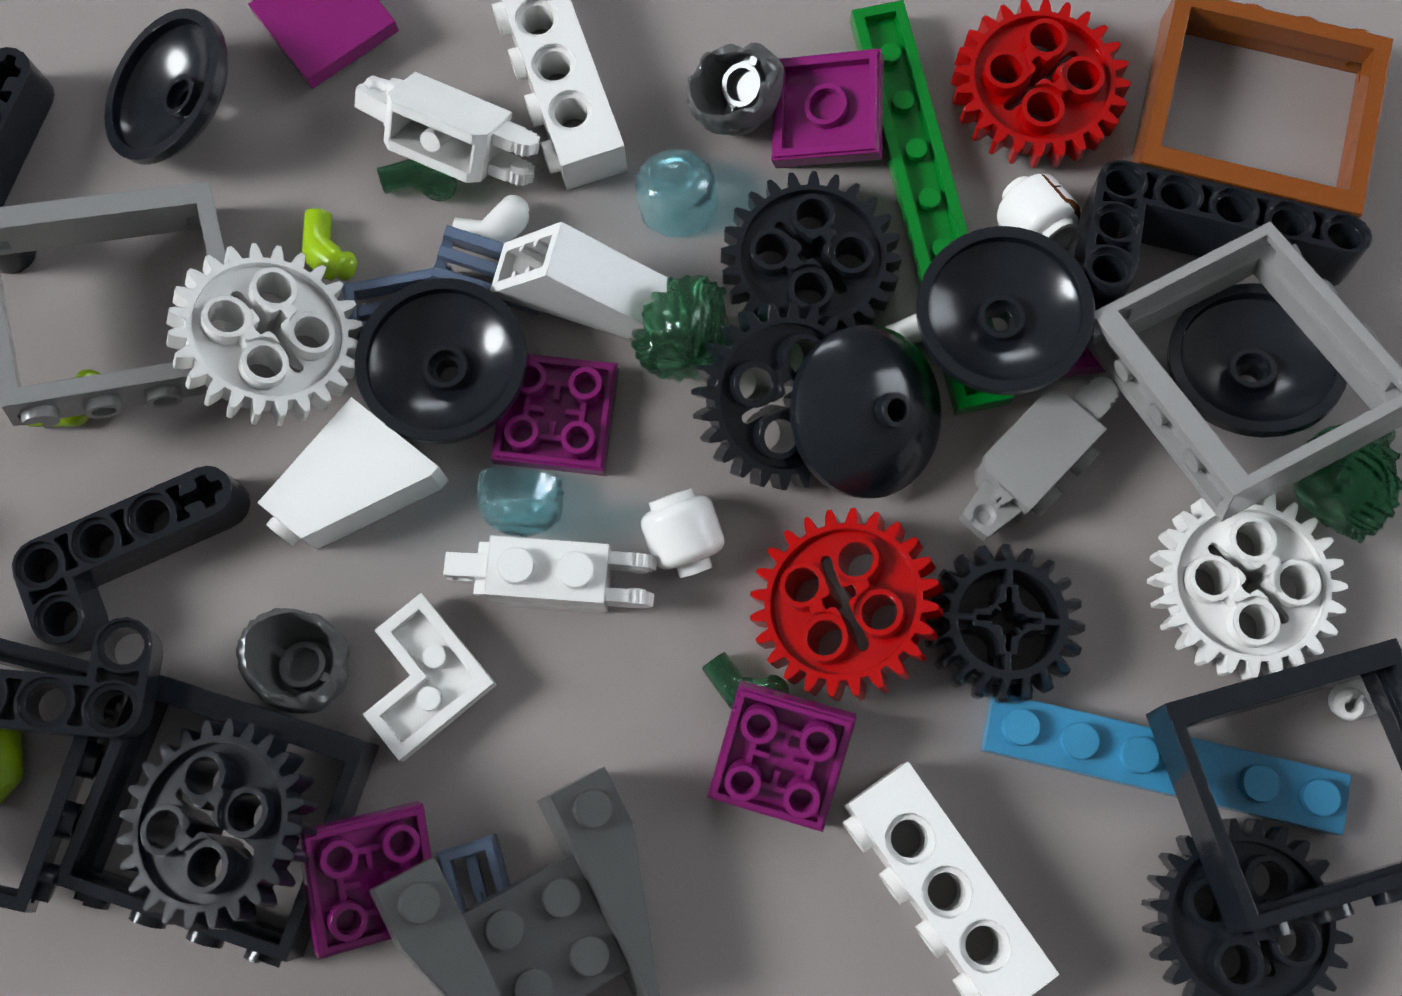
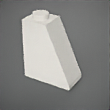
M559 222L504 243L490 291L502 300L629 339L659 331V327L668 313L669 304L667 298L672 280L577 229Z
M351 397L257 503L273 515L266 525L287 543L294 547L302 539L318 550L441 490L449 480L439 466Z

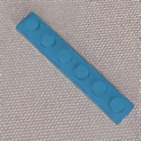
M991 693L980 748L981 752L1177 798L1151 728L1039 701L1028 700L1021 702L1017 696L1010 695L1007 703L998 704L995 702V696L993 697V693ZM1190 737L1218 808L1326 834L1344 835L1351 775Z

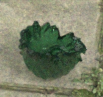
M685 275L681 279L667 278V292H652L651 297L655 301L643 305L644 311L641 315L643 317L644 329L636 328L631 332L633 336L631 346L635 351V358L639 361L640 366L645 368L649 374H654L659 379H673L678 383L683 379L696 380L702 376L695 370L696 365H712L715 360L705 349L706 343L722 345L726 343L719 329L722 324H729L722 298L726 295L725 287H718L717 282H711L709 277L704 275L692 277Z
M1340 425L1329 426L1328 428L1318 432L1312 439L1306 441V443L1322 436L1323 434L1339 427ZM1393 430L1294 483L1293 488L1298 501L1326 527L1336 530L1338 534L1356 540L1358 543L1364 542L1366 536H1375L1383 529L1387 518L1394 517L1395 511L1393 509L1401 505L1398 499L1400 490H1402V480L1398 477L1396 460L1400 459L1401 453L1390 448V444L1394 441L1397 431Z

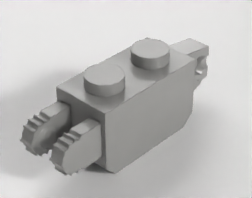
M1102 374L1099 377L1094 376L1072 398L1063 390H1046L983 456V460L975 467V485L979 489L958 518L965 527L969 528L975 536L984 542L1011 520H1015L1018 523L1030 510L1040 517L1063 493L1055 485L1057 481L1068 470L1078 477L1101 453L1093 443L1106 431V428L1098 421L1119 398L1117 394L1120 390L1117 389L1114 379L1103 377Z

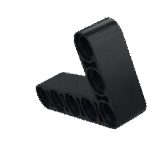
M1114 160L1107 162L1101 167L1084 204L1074 258L1084 270L1089 280L1096 311L1125 296L1137 273L1141 243L1202 257L1271 221L1291 245L1296 243L1302 257L1322 279H1326L1333 286H1336L1347 277L1372 242V234L1365 222L1349 213L1139 163Z

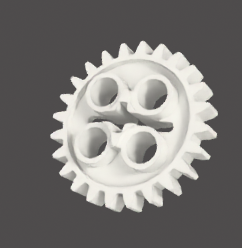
M251 243L248 258L243 259L232 246L227 247L224 265L211 255H207L203 264V273L190 268L186 275V287L176 286L172 303L176 307H169L166 321L167 325L173 327V329L168 330L166 345L170 348L180 349L174 355L173 367L174 369L192 368L187 376L185 386L189 390L206 385L208 387L204 401L206 406L214 404L221 398L228 401L226 417L232 418L243 407L249 409L252 425H257L262 412L266 411L271 412L277 426H282L287 410L291 409L301 422L305 421L309 415L310 403L324 412L331 402L330 394L341 397L348 385L345 379H353L355 361L353 359H355L358 342L354 338L358 337L363 327L361 321L348 319L356 306L355 301L337 300L344 284L338 281L325 285L322 282L326 270L324 265L315 268L311 272L303 269L305 264V254L303 253L298 254L291 263L284 261L282 247L278 245L274 248L271 258L263 257L256 243ZM263 292L272 293L281 298L283 302L271 303L264 300L259 294ZM233 296H239L245 303ZM224 320L234 325L237 330L223 332L217 330L210 322ZM296 337H312L319 343L320 347L310 348L304 346ZM262 364L269 367L275 376L271 378L257 376L250 371L248 366ZM289 365H291L295 369L300 370L301 372H294Z
M1273 494L1221 522L1206 501L1201 498L1190 505L1192 514L1182 511L1172 519L1177 530L1168 528L1158 536L1161 543L1169 550H1158L1150 555L1149 560L1164 568V570L1149 577L1147 584L1163 588L1164 595L1151 602L1150 605L1151 608L1169 610L1171 616L1164 620L1159 627L1161 630L1179 628L1182 635L1176 642L1175 648L1177 650L1193 644L1198 647L1194 664L1197 666L1209 663L1212 659L1217 658V675L1225 676L1232 674L1238 665L1241 679L1250 680L1258 677L1260 669L1264 675L1283 670V666L1288 669L1305 664L1303 655L1310 658L1324 652L1317 638L1327 639L1336 636L1339 632L1326 618L1346 613L1344 606L1331 600L1333 594L1348 589V584L1331 579L1330 573L1344 565L1342 559L1325 558L1323 551L1334 542L1333 538L1326 537L1315 540L1311 533L1316 528L1318 520L1314 517L1301 524L1295 520L1298 512L1297 503L1293 502L1278 511L1276 510V494ZM1237 531L1249 536L1253 542V556L1243 552L1237 545ZM1209 545L1214 546L1216 555H1213L1209 552ZM1196 569L1204 570L1213 579L1215 587L1212 595L1200 590L1196 584ZM1281 574L1287 575L1295 583L1297 590L1295 599L1287 596L1281 589ZM1246 576L1251 581L1247 587L1248 593L1241 586L1245 582ZM1241 612L1250 615L1256 623L1257 632L1254 639L1245 635L1240 628L1239 615ZM1278 612L1285 617L1284 623L1280 622Z

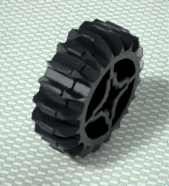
M1002 544L997 550L995 559L985 545L975 550L974 562L969 557L961 554L953 561L957 574L943 569L937 576V580L946 591L927 598L928 601L938 604L944 611L942 617L926 619L927 625L939 627L940 632L937 633V640L924 641L926 647L936 648L943 645L946 651L945 654L934 662V665L938 670L946 668L952 662L959 670L952 676L950 681L956 688L965 683L969 677L973 678L971 696L975 699L983 698L991 684L993 697L995 696V702L998 704L1008 702L1011 687L1015 696L1021 702L1031 700L1033 695L1032 684L1042 693L1051 691L1054 688L1050 673L1063 678L1071 672V668L1062 656L1074 658L1081 653V646L1067 638V636L1078 635L1085 631L1086 625L1083 622L1069 619L1068 615L1080 609L1082 601L1078 598L1064 600L1061 593L1071 586V579L1064 577L1054 583L1048 577L1055 568V563L1051 560L1044 562L1038 569L1033 567L1032 564L1035 558L1033 549L1026 548L1020 554L1017 561H1014L1013 550L1010 544ZM994 579V590L989 593L987 608H973L970 612L958 611L961 598L969 586L983 580ZM1019 586L1027 590L1036 599L1043 612L1032 611L1023 605L1019 597ZM1002 611L1004 621L1021 627H1016L1003 636V630L1000 625L992 624V621L985 620L987 618L991 620ZM960 630H963V634L977 636L984 642L987 647L988 661L993 662V667L982 662L968 649L963 641ZM1035 635H1046L1043 649L1037 659L1028 668L1012 670V657L1018 653L1019 640L1021 638H1032Z

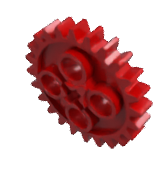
M1021 0L1015 15L1006 5H1001L996 20L984 15L978 31L971 29L968 31L964 47L959 48L954 63L957 67L954 69L951 85L957 88L952 103L953 105L965 106L959 119L961 124L977 123L972 136L973 141L980 140L986 136L993 139L989 148V154H995L1004 146L1010 149L1008 156L1010 164H1014L1020 154L1023 153L1028 154L1031 168L1036 169L1042 155H1047L1052 166L1057 168L1065 156V152L1075 162L1080 161L1086 147L1096 151L1104 137L1112 134L1119 122L1117 118H1120L1128 103L1123 98L1131 86V81L1122 78L1129 63L1126 60H1113L1121 44L1119 41L1103 43L1102 39L1108 29L1106 25L1099 26L1093 30L1087 27L1090 20V12L1083 13L1076 20L1070 17L1071 3L1066 2L1059 13L1051 11L1049 0L1042 1L1039 11H1032L1028 1ZM1034 46L1044 47L1049 52L1040 51ZM1067 56H1073V58L1069 59L1065 63L1063 62L1061 65L1057 67L1058 63L1061 62L1064 58H1066ZM1055 70L1054 75H1053L1051 81L1048 80V79H1046V78H1047L1048 76H1050V75L1053 73V71ZM993 77H1004L1005 79L1010 81V83H1001ZM1071 82L1082 85L1086 90L1075 88L1071 85ZM1030 84L1033 88L1025 95ZM1022 99V102L1014 109L1006 110V108ZM1030 113L1040 114L1047 121H1037L1030 116Z
M850 508L845 523H841L831 509L827 510L825 526L820 528L809 517L804 518L806 532L804 536L799 538L793 532L786 530L783 533L789 548L785 552L769 547L767 550L769 555L776 561L774 568H757L756 573L767 582V588L750 591V597L764 605L765 609L750 615V620L759 627L768 628L755 639L756 643L764 649L775 648L770 653L767 661L776 669L788 665L783 678L793 685L799 683L806 676L804 690L813 696H817L825 683L828 696L834 701L841 700L846 686H849L852 694L858 700H865L866 683L872 682L885 694L889 692L886 675L893 671L906 681L910 678L908 670L903 663L908 657L920 662L926 661V656L917 646L919 640L933 641L938 638L937 633L926 624V619L942 617L944 611L938 604L928 601L927 598L943 592V589L938 580L923 579L936 569L935 564L930 557L917 558L923 546L916 537L903 542L906 531L901 523L896 521L884 531L885 520L878 512H874L865 525H863L862 516L856 508ZM864 554L873 555L872 566L866 573L856 577L849 576V565L856 557ZM827 558L832 559L834 571L840 585L852 597L849 599V606L869 643L868 648L864 651L858 647L857 637L851 622L839 611L842 607L841 599L823 567V562ZM811 579L819 580V588L815 596L809 601L797 602V591L801 584ZM886 605L897 607V616L892 625L881 630L872 629V616L876 610ZM833 630L841 631L842 641L839 648L832 654L820 655L818 647L823 635Z

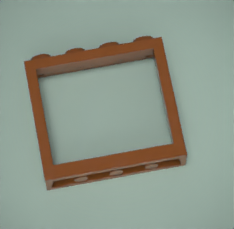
M1172 0L1160 22L1130 162L1341 211L1360 218L1364 210L1393 38L1375 35L1365 29H1349L1319 22L1309 16H1293L1267 10L1257 4H1242L1229 0ZM1185 34L1357 74L1336 187L1161 146Z

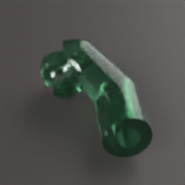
M411 159L377 167L379 180L385 194L412 187L431 200L440 202L450 199L456 192V178Z
M726 652L716 656L702 667L703 672L731 710L740 680L790 694L788 684L778 675L771 674L766 679L743 677Z

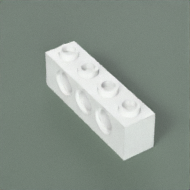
M500 0L498 3L491 4L501 36L511 34L516 46L507 50L518 82L527 79L532 93L524 95V100L533 127L544 125L549 140L540 142L550 174L560 171L566 190H570L628 171L625 146L571 0ZM541 29L548 30L547 32H545V33H543V34H538V35L532 34L533 32H535V31H537V30H541ZM555 74L566 75L560 80H547L548 77ZM572 119L584 121L581 125L573 128L562 126L565 122Z
M909 762L898 765L843 805L851 816L843 824L852 839L863 853L873 848L885 865L886 869L879 873V877L899 905L909 900L923 920L915 928L924 943L937 959L946 953L960 973L952 982L961 996H1032L1060 975ZM903 820L913 823L918 828L921 836L919 848L914 854L907 857L899 855L891 843L893 828ZM945 872L954 879L957 894L949 906L936 908L929 899L928 886L934 876ZM985 926L993 936V949L985 959L973 961L966 951L967 936L974 928Z

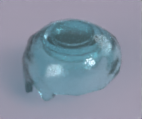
M666 149L654 154L639 167V173L635 176L636 199L643 222L648 228L666 237H687L706 228L717 211L718 194L713 170L708 162L690 149Z
M519 467L487 468L479 473L476 494L477 509L482 519L488 525L506 536L526 538L547 532L561 518L564 506L562 481L556 475L538 470Z

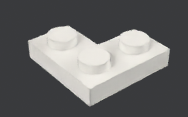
M420 593L374 630L410 676L363 713V715L396 758L404 762L497 686V684L427 597Z

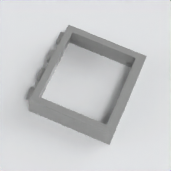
M209 181L0 207V255L194 229L202 230L207 255L216 258L223 265L225 250ZM0 271V403L13 426L42 423L44 428L58 424L60 418L84 414L89 418H107L121 413L122 408L147 404L151 408H166L181 403L185 397L207 393L208 387L206 385L188 390L185 385L187 376L192 368L174 369L173 362L21 386ZM221 320L224 332L237 330L230 322Z
M1271 221L1095 311L1094 326L1086 347L1109 377L1114 379L1116 386L1221 522L1402 426V366L1378 342L1373 329L1367 323L1359 321L1340 300L1336 288L1328 280L1322 279L1305 261L1296 243L1291 245ZM1254 274L1371 410L1247 474L1137 334Z

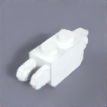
M414 72L405 80L397 78L385 80L372 75L363 84H359L356 87L354 107L383 122L385 126L384 143L388 150L465 183L481 182L488 175L504 182L508 181L516 186L533 183L535 166L527 162V160H522L521 157L538 154L540 136H537V133H533L532 130H526L525 127L511 122V111L418 72Z
M490 535L489 542H479L478 553L446 552L443 576L448 581L473 583L474 596L487 597L492 604L510 607L604 613L608 612V606L642 609L653 607V593L640 588H610L612 570L646 574L656 571L657 561L652 555L611 551L609 544Z

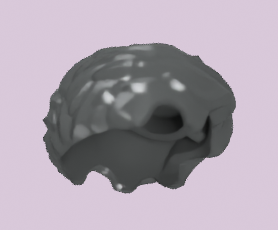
M751 42L744 48L735 44H727L712 52L704 53L694 74L687 78V103L689 104L692 116L706 130L715 134L737 136L752 132L773 114L783 87L784 67L779 59L760 43Z
M274 608L271 611L259 614L256 619L250 620L248 626L243 629L236 647L238 668L246 684L265 703L288 713H316L326 708L344 691L346 679L348 678L345 661L349 657V645L346 637L338 632L321 615L291 608Z

